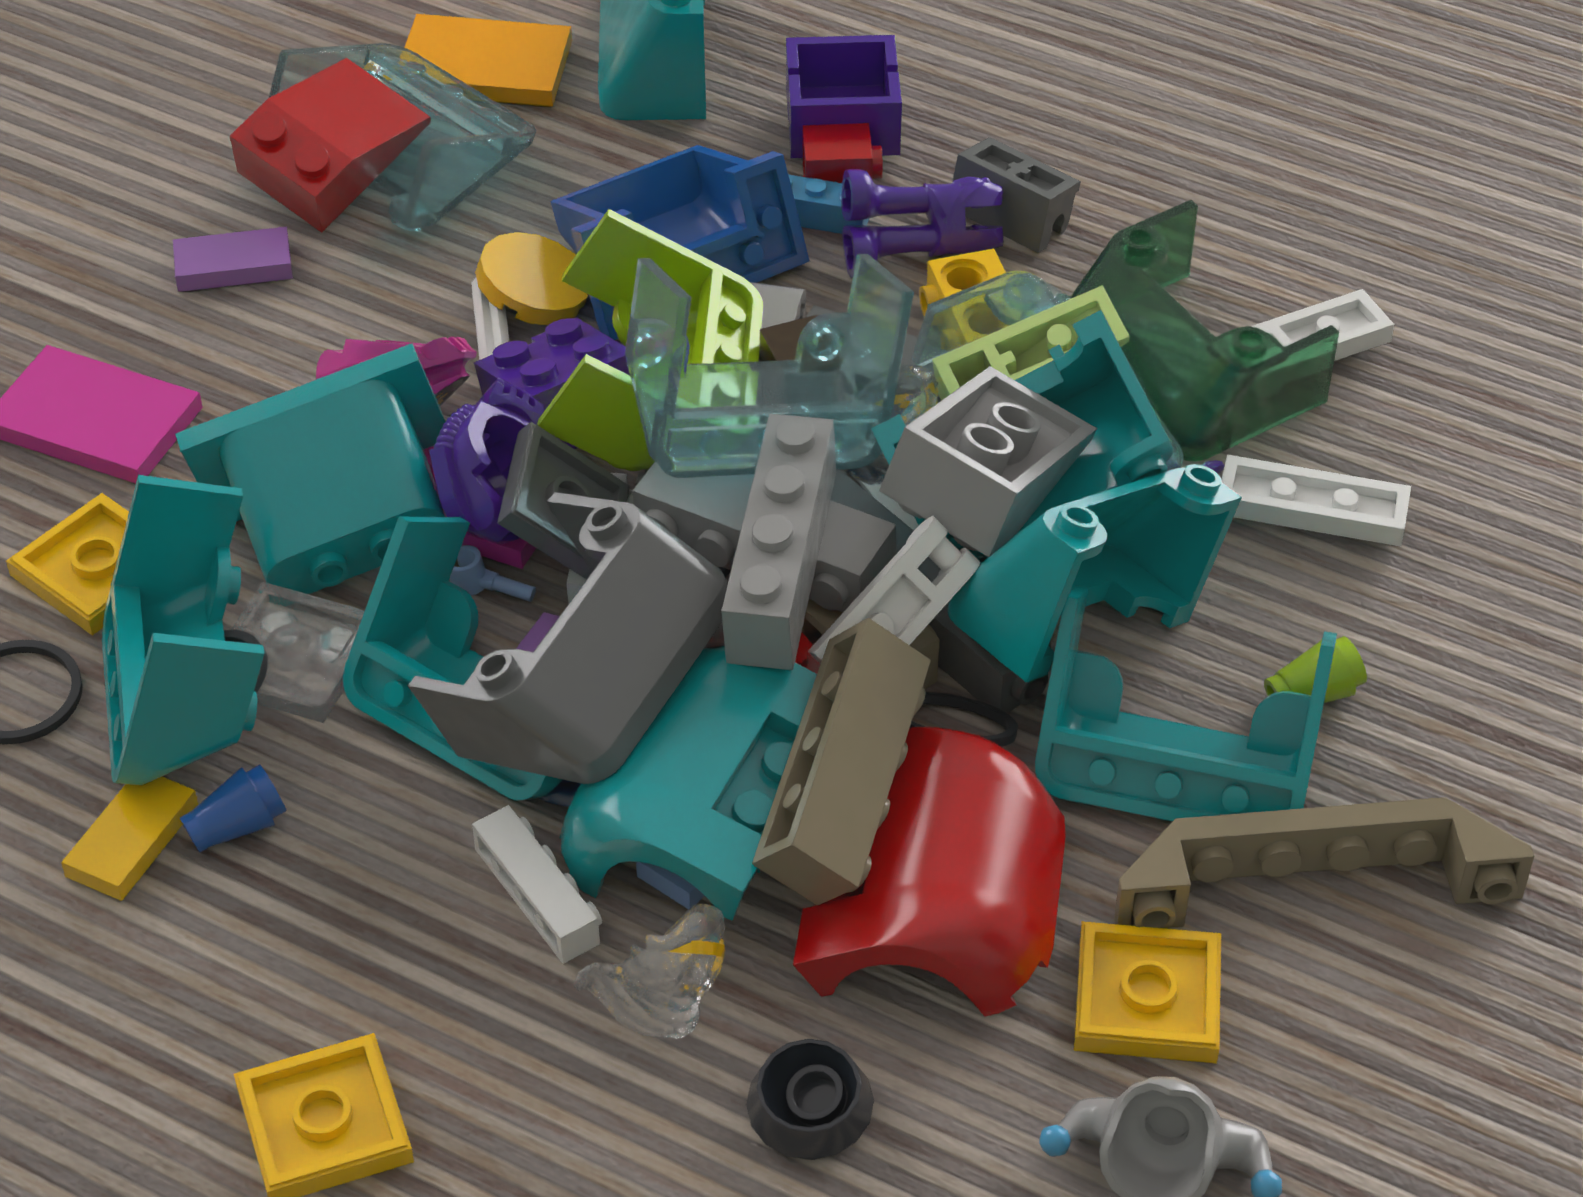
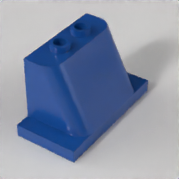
M696 145L550 201L558 230L576 254L607 210L610 209L742 276L752 283H758L810 262L784 155L775 151L745 160ZM589 295L599 331L614 340L618 339L612 323L614 307Z

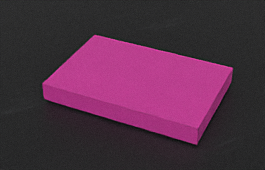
M46 345L0 398V440L136 484L138 475L148 476L177 440L175 433L185 430L203 406L200 392Z

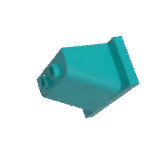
M413 343L175 433L180 452L197 483L242 488L243 499L237 521L243 519L265 582L277 606L323 588L335 586L344 580L380 567L399 516L447 517L441 505L437 486L424 453V449L435 445L439 432L446 421Z

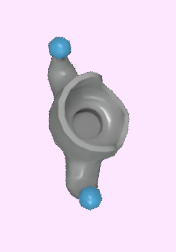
M1154 1076L1136 1082L1118 1098L1096 1097L1079 1100L1072 1106L1058 1125L1043 1128L1039 1139L1042 1150L1052 1157L1066 1154L1070 1142L1085 1138L1100 1142L1101 1171L1110 1188L1120 1197H1201L1205 1194L1215 1170L1224 1168L1237 1169L1252 1177L1251 1194L1253 1197H1279L1282 1194V1179L1272 1170L1268 1143L1262 1131L1251 1125L1221 1118L1212 1100L1194 1084L1177 1077Z

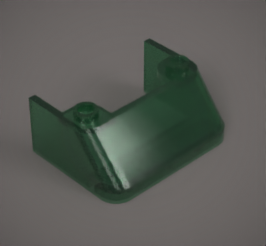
M1188 200L1115 233L1069 299L1103 285L1130 336L1129 342L1123 345L1121 349L1173 447L1172 456L1185 461H1202L1326 403L1339 331L1333 325H1330L1285 347L1269 333L1252 326L1235 328L1215 337L1163 289V287L1190 275L1198 205L1192 200Z

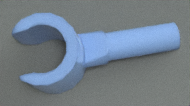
M470 545L461 546L457 557L460 567L454 566L450 582L466 590L470 595H475L484 589H488L529 602L533 600L536 587L500 576L496 572L485 569L481 553L476 547Z

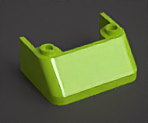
M608 209L564 271L562 281L614 307L612 323L621 343L632 351L642 352L651 357L648 384L586 354L540 416L537 425L551 435L607 461L613 467L628 471L649 469L670 442L705 455L734 449L753 425L760 349L759 329L762 327L763 300L760 293L742 276Z

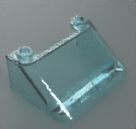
M377 43L282 50L279 54L269 98L348 58L430 116L431 123L374 180L396 195L391 198L388 212L392 216V223L402 229L421 231L424 229V226L436 224L534 141L536 128L531 123L407 48L393 44Z

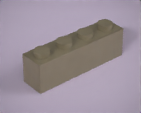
M870 618L861 621L828 641L752 862L754 866L817 906L847 892L855 891L868 876L872 864L869 853L877 829L881 826L889 812L890 801L887 799L895 772L904 762L908 752V745L905 740L912 718L922 706L926 694L923 684L931 660Z

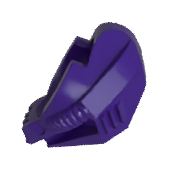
M498 378L475 405L464 404L456 412H453L451 417L447 418L436 439L434 449L429 450L439 499L447 517H461L470 522L467 532L499 545L520 538L498 524L518 432L530 422L537 425L538 419L544 412L543 403L531 397L524 389Z

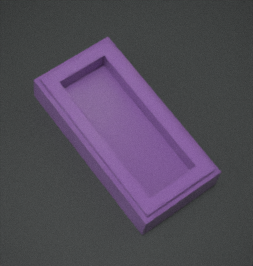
M287 226L173 239L175 279L178 292L293 278Z

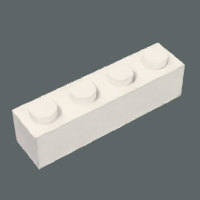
M507 805L472 823L476 852L562 964L600 945L599 925L602 924V919L599 911L591 901L586 903L582 899L573 877L569 873L563 874L560 871L551 849L545 844L541 846L535 839L534 831L525 817L519 818L512 808Z

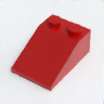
M345 58L268 98L230 135V141L237 172L322 233L431 123V118L351 60Z

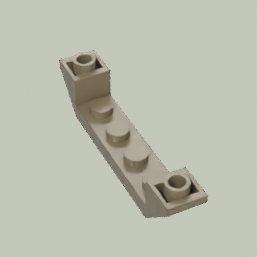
M1447 797L1176 818L1119 878L1114 924L1166 929L1183 927L1185 925L1190 893V881L1217 882L1225 878L1261 875L1282 877L1298 872L1322 870L1352 871L1360 867L1397 864L1417 866L1434 861H1442L1455 904L1476 902L1499 904L1508 900L1523 899L1535 856L1531 845Z

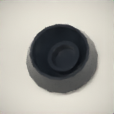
M804 1039L789 1042L771 1053L750 1084L746 1106L751 1127L765 1145L787 1157L815 1160L837 1155L858 1141L870 1124L874 1098L869 1079L845 1050L828 1041Z

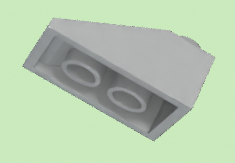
M989 366L904 428L879 491L898 502L899 506L906 513L914 517L927 519L934 516L948 530V533L953 535L958 544L990 557L1019 532L1090 443L1097 428Z

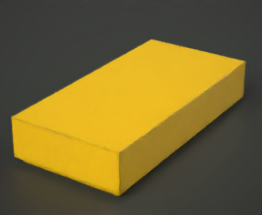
M165 777L157 778L142 786L125 784L61 862L65 877L122 901L183 824L180 817L199 805L196 791Z

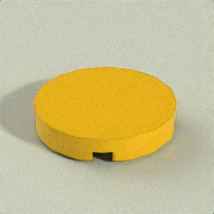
M514 232L496 236L485 244L475 271L478 287L492 305L502 310L505 304L510 309L517 311L515 318L530 324L549 325L557 320L575 318L579 310L584 307L588 297L587 293L562 281L564 271L576 254L559 242L537 234Z

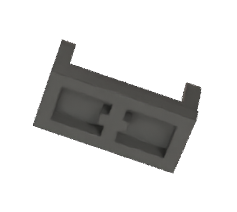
M991 137L958 154L953 181L968 176L987 177L991 182L1003 186L1002 205L985 206L977 209L965 207V217L983 226H1002L1003 236L1037 253L1047 248L1052 234L1051 230L1061 235L1065 232L1070 220L1075 194L1079 191L1081 181Z

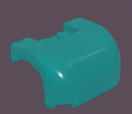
M725 646L703 649L623 765L604 780L590 784L581 783L573 797L559 838L561 839L562 856L570 871L569 874L575 880L578 888L596 898L601 891L605 874L612 866L628 861L648 863L669 870L691 883L708 898L720 915L732 921L737 914L745 890L756 872H760V869L754 866L752 862L817 674L797 663L794 664L793 670L726 663Z

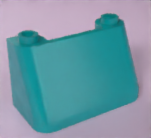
M600 0L598 95L600 109L606 116L625 121L706 119L705 0Z
M1101 310L1072 324L1078 337L1077 342L1069 351L1064 354L1060 344L1049 349L1048 351L1053 361L1015 380L1097 428L1093 439L1019 532L1050 508L1166 472L1168 469L1166 462L1173 455L1171 442ZM900 414L871 428L889 465L906 427ZM915 517L918 526L926 520L925 518ZM947 532L945 537L958 550L965 548L955 541L953 535ZM969 550L980 561V564L989 558L979 551Z
M1190 464L1184 468H1175L1050 508L979 565L976 572L950 600L947 608L948 616L958 628L1025 682L1048 675L1054 658V651L1049 647V643L1070 590L1076 584L1089 587L1086 606L1105 600L1126 618L1135 615L1139 606L1149 607L1164 612L1160 622L1169 629L1186 623L1191 618L1242 497L1222 483L1221 477L1212 469L1198 464Z

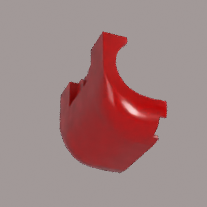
M930 726L909 728L905 740L908 745L906 758L895 772L887 799L890 801L889 812L876 831L869 853L872 860L869 874L855 891L847 892L818 906L803 908L793 966L821 997L834 994L838 984L846 976L859 969L876 965L916 967L931 971L953 983L973 1002L985 1017L995 1015L1017 1006L1012 995L1028 982L1037 966L1048 968L1055 939L1066 839L1065 817L1050 793L1028 766L996 743L979 735L958 730Z

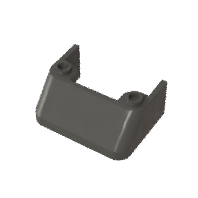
M554 492L547 502L592 573L534 652L507 649L487 654L478 662L474 672L464 685L415 676L408 687L458 757L572 782L590 784L606 779L623 765L722 623L721 610L728 581L718 567L634 504Z

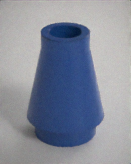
M259 764L247 772L242 767L238 769L192 811L181 816L180 820L195 847L201 853L211 846L275 826L273 819L287 810L267 773Z

